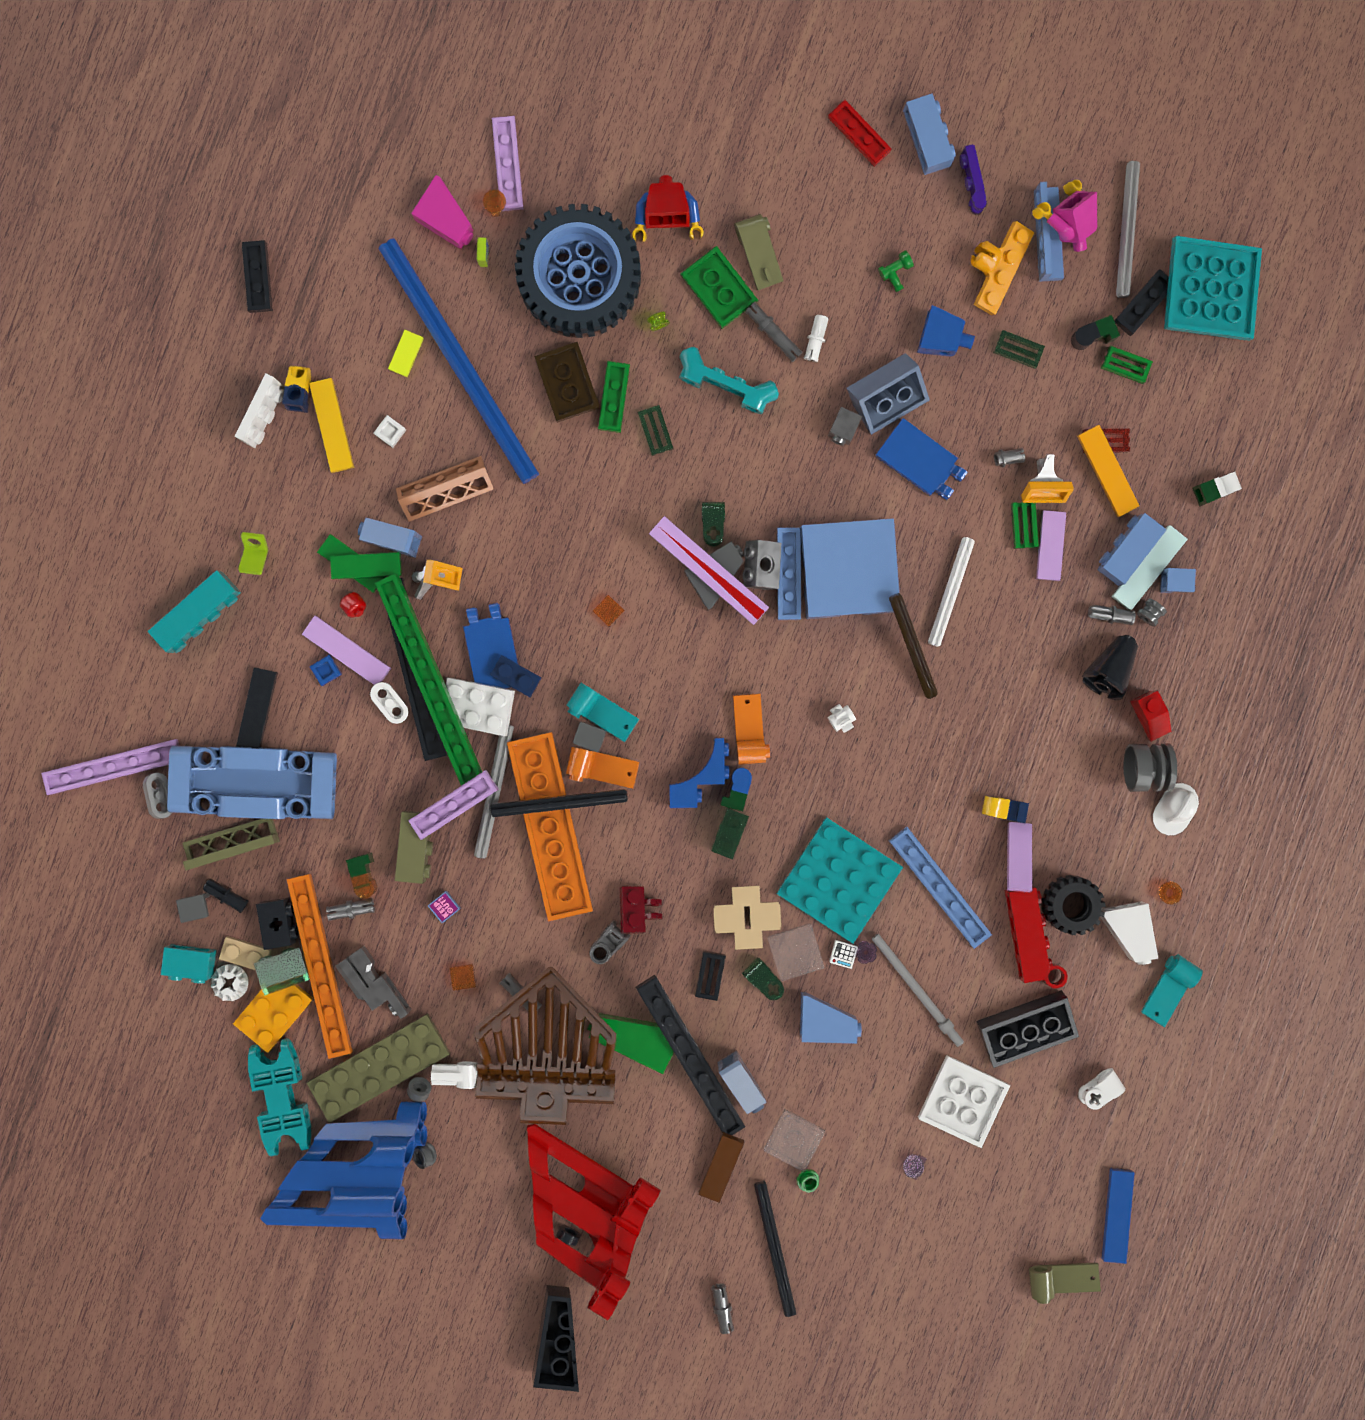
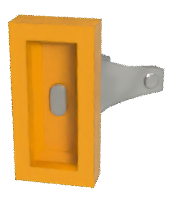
M1046 454L1045 459L1042 458L1037 461L1038 476L1028 482L1021 494L1023 503H1066L1074 487L1072 482H1064L1063 479L1055 475V455Z
M427 560L422 572H413L412 580L418 583L421 582L414 596L416 599L421 600L433 585L459 591L463 568L435 560Z

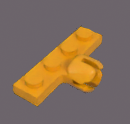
M1015 221L1012 222L1000 248L989 241H984L977 245L973 251L977 254V257L971 255L970 262L972 266L982 271L986 277L973 305L991 316L996 315L1035 232Z

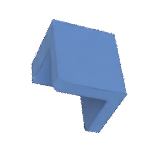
M1164 569L1161 572L1160 593L1194 592L1196 569Z

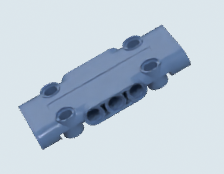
M171 746L168 771V812L200 815L217 814L219 817L285 819V817H291L294 819H333L335 813L336 753L288 751V749L278 748L251 749V747L222 746L220 748ZM205 751L209 752L212 757L209 764L205 763L202 759ZM298 755L305 759L306 763L303 768L298 767L295 763ZM202 798L209 800L210 807L208 810L202 808L200 803ZM296 801L302 803L304 807L302 813L295 812L293 805Z

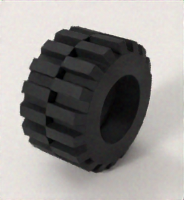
M1066 875L1065 878L1058 877L1056 878L1057 882L1052 881L1049 884L1051 888L1044 891V894L1047 895L1046 898H1042V903L1045 904V907H1042V911L1047 915L1045 918L1053 927L1064 933L1076 936V933L1080 935L1086 934V930L1089 932L1093 931L1094 924L1099 926L1101 921L1098 919L1100 916L1104 917L1105 914L1101 909L1106 907L1105 902L1101 901L1104 896L1098 891L1099 888L1095 884L1082 877ZM1079 892L1083 897L1084 907L1079 915L1068 918L1063 913V901L1069 894Z

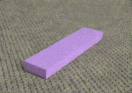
M515 116L492 118L500 210H521L524 208Z
M317 616L313 617L302 633L303 636L374 685L382 682L391 670L385 663Z
M485 770L408 821L420 840H422L499 789L487 770Z

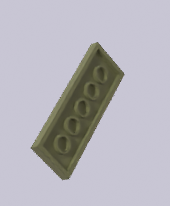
M427 1013L307 1082V1085L330 1123L450 1054V1051Z

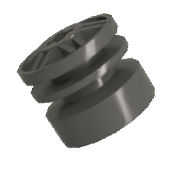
M1164 743L1161 745L1152 744L1149 748L1147 744H1128L1125 749L1123 762L1124 779L1127 789L1130 792H1145L1151 787L1153 791H1172L1177 781V758L1173 746L1170 743Z

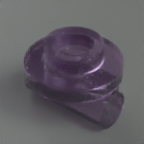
M911 1154L907 1156L903 1163V1170L906 1176L917 1180L924 1171V1164L927 1159L921 1155Z

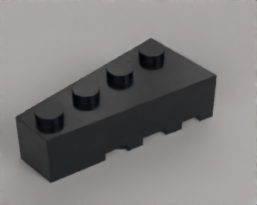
M546 1285L532 1372L533 1388L579 1392L569 1287Z

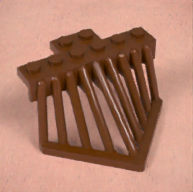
M548 967L475 1027V1041L483 1063L477 1064L476 1099L521 1100L520 1123L566 1125L568 1103L614 1104L616 1075L615 1070H610L616 1046V1033L553 967ZM545 986L542 1067H537L538 991ZM556 987L561 992L557 1067H552L554 993ZM528 1000L527 1066H523L519 1007ZM571 1003L577 1011L575 1015L571 1068H566L569 1005ZM509 1015L511 1017L513 1065L507 1064L501 1022ZM586 1019L592 1025L587 1064L584 1069L581 1068L584 1021ZM491 1030L493 1031L498 1065H493L485 1041V1035ZM601 1035L607 1041L602 1066L600 1069H595Z

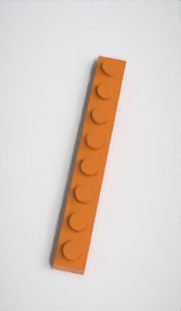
M310 873L287 879V884L328 1059L351 1054L353 1051L312 875Z

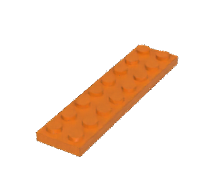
M552 732L507 742L520 801L567 795ZM570 809L523 814L548 922L592 912V902Z

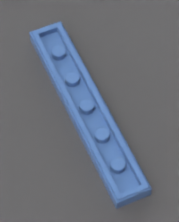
M905 827L889 840L974 949L992 935L908 827Z

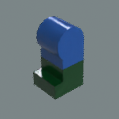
M739 767L731 774L733 783L729 797L722 796L720 805L743 812L752 775L749 770Z

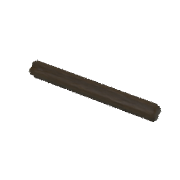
M900 593L891 595L889 601L924 695L927 699L936 697L938 692L903 597Z

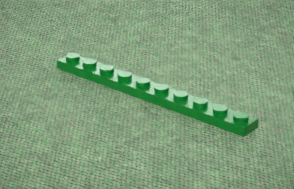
M393 574L376 582L375 585L462 786L482 773V770L399 574Z

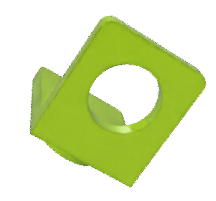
M242 532L241 538L244 551L238 570L240 573L261 575L268 554L265 536L263 534ZM248 539H256L260 544H253Z

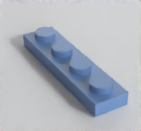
M777 528V542L782 543L779 589H777L778 620H801L800 528Z

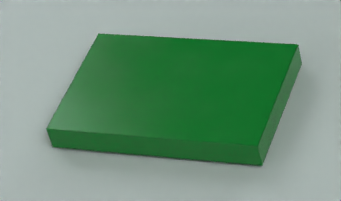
M717 246L680 273V276L721 329L733 322L748 308H751L754 302H758L756 296Z

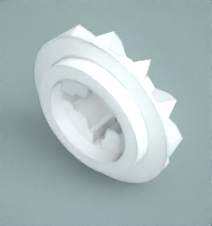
M223 965L216 969L211 977V988H213L215 996L221 998L222 1001L237 1000L247 991V974L237 965ZM236 977L232 983L233 989L231 987L223 989L226 983L225 978L229 980Z

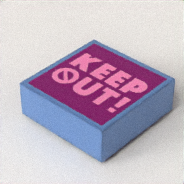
M447 891L428 905L441 923L461 909Z

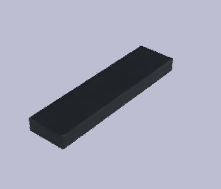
M254 667L236 747L261 748L278 672Z

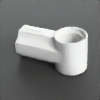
M463 1061L457 1064H433L431 1071L432 1085H456L457 1088L461 1089L476 1088L477 1063Z

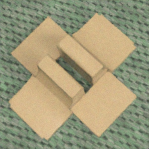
M760 886L732 887L733 904L714 905V929L716 933L734 932L735 950L763 948L762 931L780 930L781 911L779 902H760ZM744 906H749L751 929H745Z

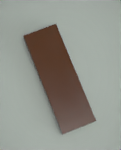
M724 1132L722 1133L698 1195L720 1203L743 1148V1139Z

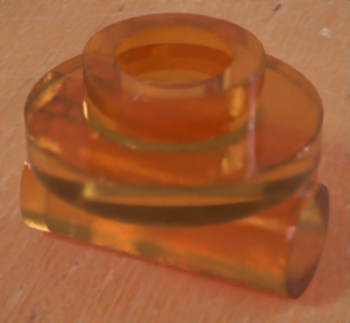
M499 190L486 192L483 197L484 208L491 213L492 217L500 216V212L506 206L504 194Z

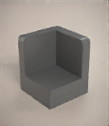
M580 722L573 744L599 753L607 731Z
M203 893L176 900L180 922L184 923L208 917L209 912L205 898L210 897V894Z

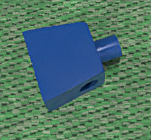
M932 305L927 313L917 353L952 357L957 353L959 346L971 349L975 336L963 333L965 320Z

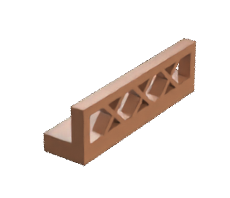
M479 456L396 488L398 501L408 522L491 491L494 487L487 473L484 461ZM483 476L487 483L480 487L472 485L475 479ZM460 486L465 488L462 494H451L454 487ZM433 495L443 496L441 502L436 504L429 502ZM418 503L422 506L420 510L410 513L407 505Z

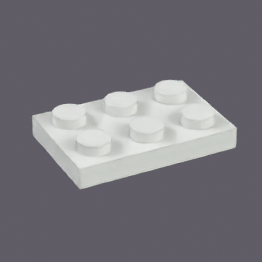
M265 373L235 434L236 438L253 448H256V445L262 442L265 435L263 431L267 423L270 424L272 422L277 403L283 400L285 387L274 377Z
M447 678V690L464 728L507 736L515 690Z

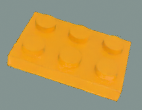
M277 970L235 1020L233 1025L269 1053L314 998L282 971Z

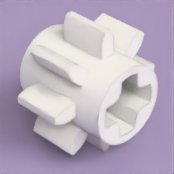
M838 704L830 709L832 715L827 718L836 732L842 729L844 733L854 727L852 722L856 718L847 705L842 708Z

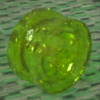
M659 312L647 318V322L651 324V331L662 329L670 324L669 320L665 319L666 312Z

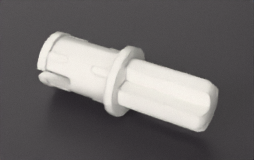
M824 315L815 316L811 334L807 337L809 342L804 356L805 360L818 362L822 343H825L823 338L828 323V317Z

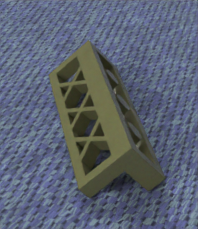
M259 819L183 842L187 861L183 862L185 871L280 842L273 819ZM267 822L271 835L262 837L255 832L259 824ZM254 826V828L252 829V831L249 830V829H247V828H249V827ZM243 830L250 834L246 843L241 844L233 840L237 831ZM220 836L228 841L223 850L212 847L216 837ZM253 836L256 837V838H258V839H256V840L251 841V839L253 838ZM209 839H210V841H209L208 844H206L205 842H203V841H206V840H209ZM198 843L206 847L202 856L193 857L190 845ZM231 843H233V844L236 845V846H233V847H230V848H229V846H230Z

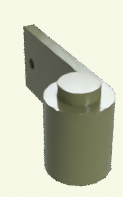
M758 214L734 223L738 240L744 248L757 290L782 282L783 277L768 233L771 228L767 217Z
M1098 1263L1037 1265L1029 1268L1031 1296L1034 1300H1037V1303H1050L1055 1298L1056 1293L1101 1292Z

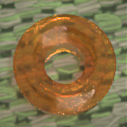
M1165 882L1159 889V897L1166 904H1176L1182 898V889L1175 882ZM1168 889L1173 890V895L1170 897L1167 896Z

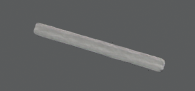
M1129 161L1126 165L1116 296L1120 298H1126L1130 295L1140 163L1138 161Z
M509 725L507 736L499 735L491 772V778L499 790L488 796L485 800L474 856L484 859L487 857L495 817L491 815L490 806L499 801L509 753L507 742H511L514 730L512 725Z

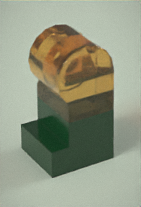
M372 853L346 860L354 892L362 899H367L374 895L378 888L376 881L372 878L369 863L374 862Z

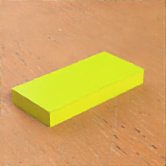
M404 330L388 369L408 378L424 338Z

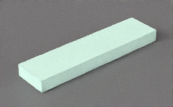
M1171 525L1165 528L1167 529L1126 584L1119 586L1111 596L1127 610L1131 611L1188 540Z

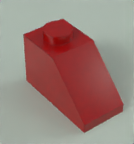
M1158 690L1149 691L1130 701L1150 742L1172 732L1169 711Z

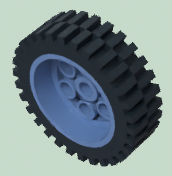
M568 204V211H563L562 206L556 207L557 214L551 215L550 211L544 213L545 220L541 221L537 218L534 221L535 228L531 229L528 227L525 231L527 238H521L519 242L521 250L516 252L517 263H515V271L521 296L527 309H530L532 316L535 319L538 318L541 325L545 328L550 326L552 332L558 334L560 330L563 332V336L570 337V333H575L576 338H583L582 333H588L589 337L595 336V331L598 330L603 334L607 332V326L611 325L614 328L618 325L619 318L625 319L627 310H632L634 299L638 297L641 285V265L634 238L631 239V233L628 228L623 229L622 222L618 218L614 221L612 214L608 211L603 215L601 214V209L594 206L593 211H589L588 204H581V210H576L575 204ZM583 248H588L591 250V253L588 256H582L579 254L580 250ZM560 254H567L569 256V259L565 262L557 260ZM599 264H604L608 267L602 273L597 272L595 268ZM577 270L585 272L582 278H575L573 276ZM554 276H561L563 281L560 284H553L551 279ZM593 286H598L602 289L597 295L591 294L589 290ZM571 292L579 294L578 299L574 301L569 300L567 296Z

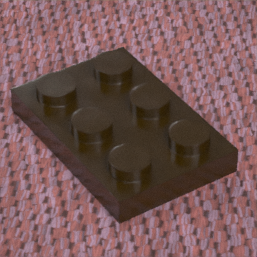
M578 341L534 356L557 423L600 408Z

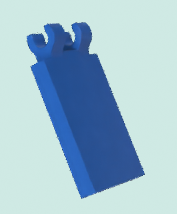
M904 418L875 455L927 495L931 496L935 491L945 500L949 499L954 492L952 488L944 484L948 477L951 475L961 482L968 473L962 467L954 464L958 459L956 456Z
M498 603L489 605L491 618L479 620L477 608L466 609L470 625L463 628L474 682L500 688H510L509 685L490 675L501 655L518 664L509 618L502 619Z

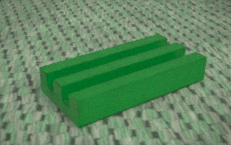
M1110 345L1101 369L1144 384L1153 361ZM1112 354H1115L1128 360L1134 361L1136 363L1142 364L1146 367L1145 369H1143L1141 367L1135 366L1131 363L1119 360L1111 356ZM1109 362H1110V363H1113V364H1116V365H1118V366L1124 367V368H1126V369L1132 370V371H1134V372L1140 373V374H1142V376L1137 375V374L1132 373V372H1129V371H1127V370L1121 369V368H1119V367L1113 366V365L1109 364Z
M1011 503L1014 549L1039 547L1036 503ZM1027 507H1029L1032 543H1029ZM1018 508H1021L1023 544H1020Z

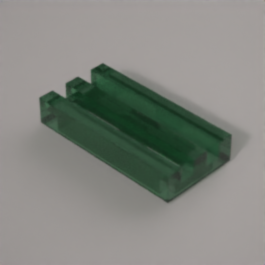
M1002 330L993 353L1036 369L1045 346ZM1004 338L1017 342L1024 346L1030 347L1032 349H1035L1038 352L1036 354L1019 346H1015L1013 344L1005 342ZM1001 346L1012 351H1015L1017 353L1023 354L1025 356H1028L1030 358H1033L1035 360L1033 361L1028 358L1017 355L1015 353H1012L1010 351L1004 350L1001 348Z
M660 405L639 411L638 416L651 455L655 456L668 450H674ZM652 412H657L667 446L662 444ZM646 414H648L659 447L657 449H654L644 418Z

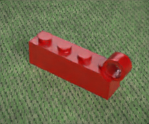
M1032 886L1031 892L1004 890L1019 980L1023 983L1043 980L1052 988L1063 987L1068 979L1067 972L1063 967L1052 963L1051 958H1048L1047 954L1050 944L1047 935L1044 936L1043 927L1046 926L1044 914L1040 912L1039 904H1042L1040 891ZM1059 969L1061 972L1060 979L1055 983H1051L1048 979L1050 971Z

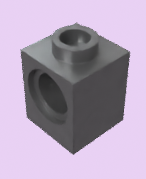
M841 407L828 434L832 438L831 441L841 446H844V444L849 445L862 416Z

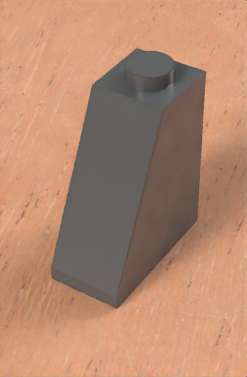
M731 541L710 554V556L734 576L743 563L742 557H744V553L738 544L734 546ZM687 568L684 570L685 575L707 611L711 610L720 596Z

